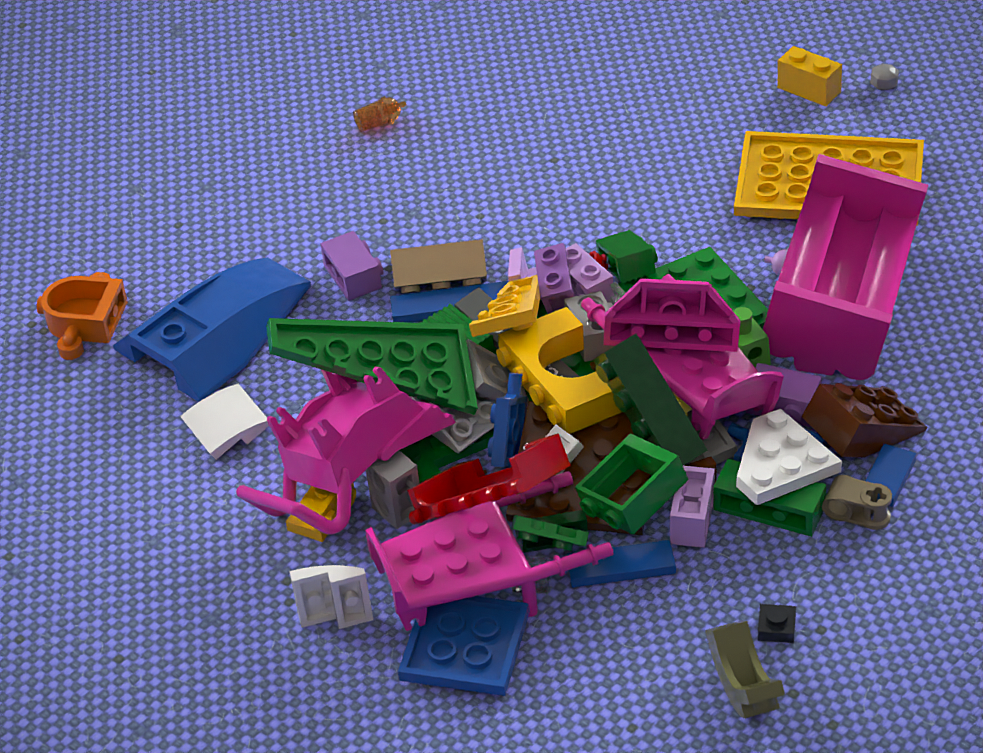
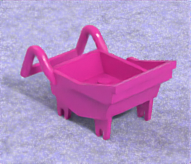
M375 366L373 368V372L378 377L377 383H375L372 376L365 375V383L321 369L329 391L310 400L303 407L296 420L285 408L278 407L276 412L281 417V422L278 424L273 416H268L267 422L279 443L278 450L284 466L283 497L265 493L246 485H240L237 488V496L271 516L277 517L287 513L325 534H336L342 531L347 526L351 516V484L378 458L387 461L398 450L456 423L452 415L442 412L439 406L413 400L405 392L400 391L381 367ZM297 482L336 493V517L333 520H328L305 505L295 502Z

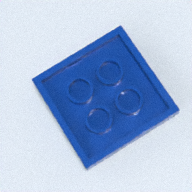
M473 596L427 607L425 625L419 626L415 619L398 670L399 681L506 696L530 613L529 603Z

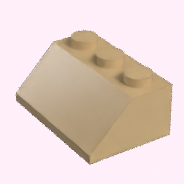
M483 239L390 250L395 289L401 288L402 293L419 292L420 286L432 285V290L451 288L450 282L463 281V286L481 284V279L487 278Z

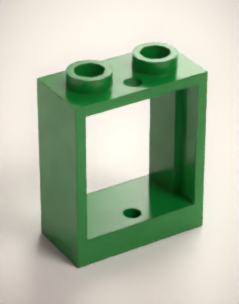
M630 433L575 486V489L581 500L579 503L580 507L588 516L592 518L597 516L605 520L612 528L616 530L620 528L634 535L689 479L678 455ZM637 469L652 475L623 505L607 499Z

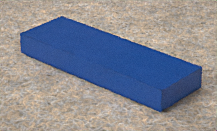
M670 540L612 547L613 556L598 560L597 565L589 563L568 570L571 587L573 588L676 574V564Z

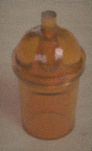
M383 96L373 103L354 110L353 117L360 132L381 125L394 123L400 116L401 108L406 106V102L398 103L392 97Z

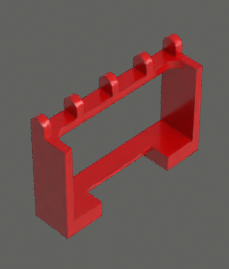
M559 433L524 445L526 450L509 458L512 466L510 468L485 475L480 460L477 458L454 465L408 489L407 491L414 510L409 513V521L416 525L432 518L443 517L449 513L467 510L483 503L494 502L510 495L524 493L570 467L571 465Z

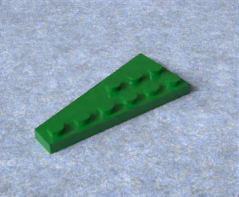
M268 319L266 328L269 352L272 355L364 382V376L368 375L372 376L375 383H377L378 377L373 372V368L375 366L381 367L396 387L408 396L471 415H475L478 409L463 324Z

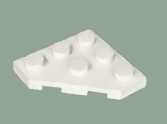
M778 409L753 419L738 470L736 487L753 503L759 505L840 473L842 460L782 409Z

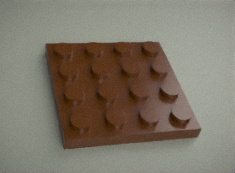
M528 401L518 454L524 451L523 447L526 443L545 438L555 426L549 421L547 413L542 407L535 405L533 401ZM625 412L571 433L570 435L584 446L570 463L571 466L563 471V473L567 471L571 473L573 484L559 488L558 493L555 494L550 491L526 499L525 504L517 502L508 505L506 511L507 521L513 522L515 515L537 518L582 510L579 504L581 500L575 486L630 433L633 434L632 424ZM637 469L607 499L623 505L652 475ZM586 514L588 530L630 534L620 528L618 530L612 528L605 520L597 516L592 518ZM644 525L634 535L643 536Z

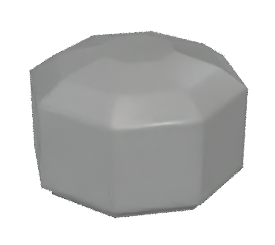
M880 64L872 68L871 84L874 87L889 90L897 86L899 70L895 66Z

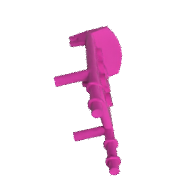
M670 274L662 278V280H675ZM590 297L584 299L581 307L587 312L588 319L591 322H596L604 330L605 307L602 304H596ZM645 347L671 391L692 408L691 424L696 431L700 430L699 437L701 440L709 437L717 419L754 408V411L763 409L762 416L772 412L779 399L784 378L782 373L775 371L759 373L739 347L738 352Z
M567 471L554 475L518 495H510L494 502H487L467 510L450 513L383 543L379 542L372 527L365 530L371 560L374 561L380 574L386 572L393 593L395 612L399 615L405 630L409 631L412 629L410 622L414 618H416L419 626L425 625L427 607L520 585L522 600L524 603H529V617H533L538 613L535 581L559 574L561 577L565 575V571L589 563L597 565L598 560L613 556V549L609 542L594 547L592 544H589L585 550L561 558L559 555H556L552 561L530 567L501 512V507L517 502L525 504L526 499L550 491L554 494L558 493L559 488L573 484L571 473Z

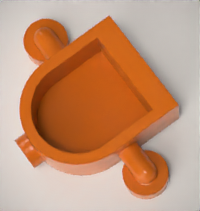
M95 272L90 276H70L52 283L46 288L42 296L38 297L36 308L38 314H44L49 331L54 336L60 338L57 341L60 357L65 360H73L80 357L84 352L82 341L110 342L128 300L122 279L111 278L105 272Z

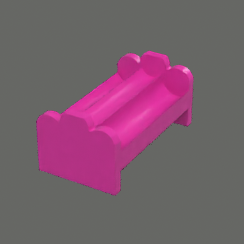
M818 154L811 182L779 279L776 281L763 327V331L769 339L771 355L780 358L793 357L794 366L799 371L832 376L835 370H838L844 376L856 380H865L874 375L891 324L892 312L928 184Z

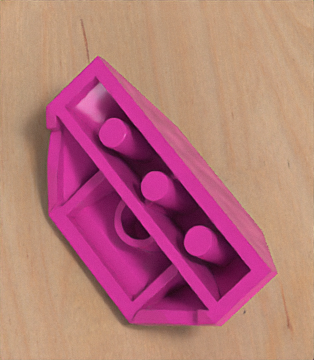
M640 279L605 312L603 345L616 346L637 333L643 345L649 348L738 352L740 319L709 282Z

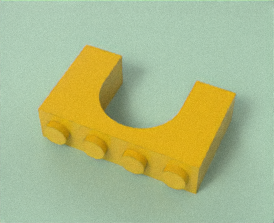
M567 307L537 318L536 322H532V326L518 331L512 328L498 334L499 349L496 350L499 363L502 367H507L511 373L523 374L521 386L529 392L534 404L540 405L547 413L548 419L553 425H558L571 434L622 412L616 406L613 399L614 394L608 384L604 383L596 372L582 377L567 378L554 375L545 370L549 364L584 350L583 324Z

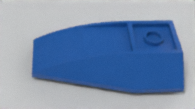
M268 257L247 261L228 268L196 285L113 344V348L133 362L138 361L147 354L174 371L178 390L200 402L247 366L268 340L266 328L268 319H285L311 287V282Z

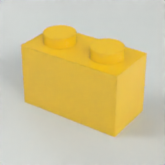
M796 46L791 47L778 59L777 88L825 107L841 93V63Z

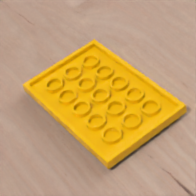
M745 131L734 201V216L798 219L811 182L818 154L921 182L924 140Z

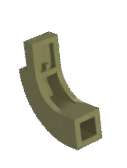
M737 621L705 630L716 671L735 711L742 718H748L780 709L777 697L785 695L782 681L770 679L765 673L755 650L748 621Z

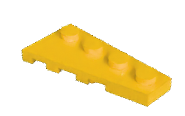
M537 275L509 281L497 294V299L491 300L488 303L489 311H481L477 315L478 320L472 321L469 324L472 337L512 327L513 330L518 331L532 326V322L537 320L540 303Z

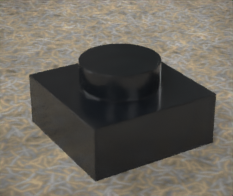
M760 604L758 641L794 643L796 606Z

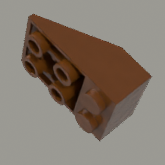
M836 383L835 385L819 384L801 416L841 457L865 458L880 451L884 444L895 445L925 432L928 428L918 418L919 415L915 410L905 406L897 399V393L885 386L874 388L861 384L858 386H846L841 383Z

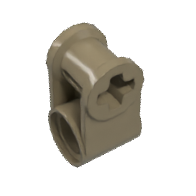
M838 475L830 485L822 503V510L828 517L836 521H845L864 526L868 529L879 530L887 527L890 523L891 514L888 506L892 501V493L885 485L855 479L848 475ZM880 494V499L877 501V496ZM874 513V519L872 520L871 514Z

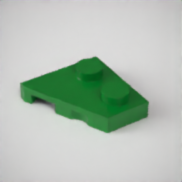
M518 515L514 516L511 526L512 530L519 531L517 538L538 543L539 536L552 539V547L572 551L573 545L586 546L589 534L586 531L574 530Z

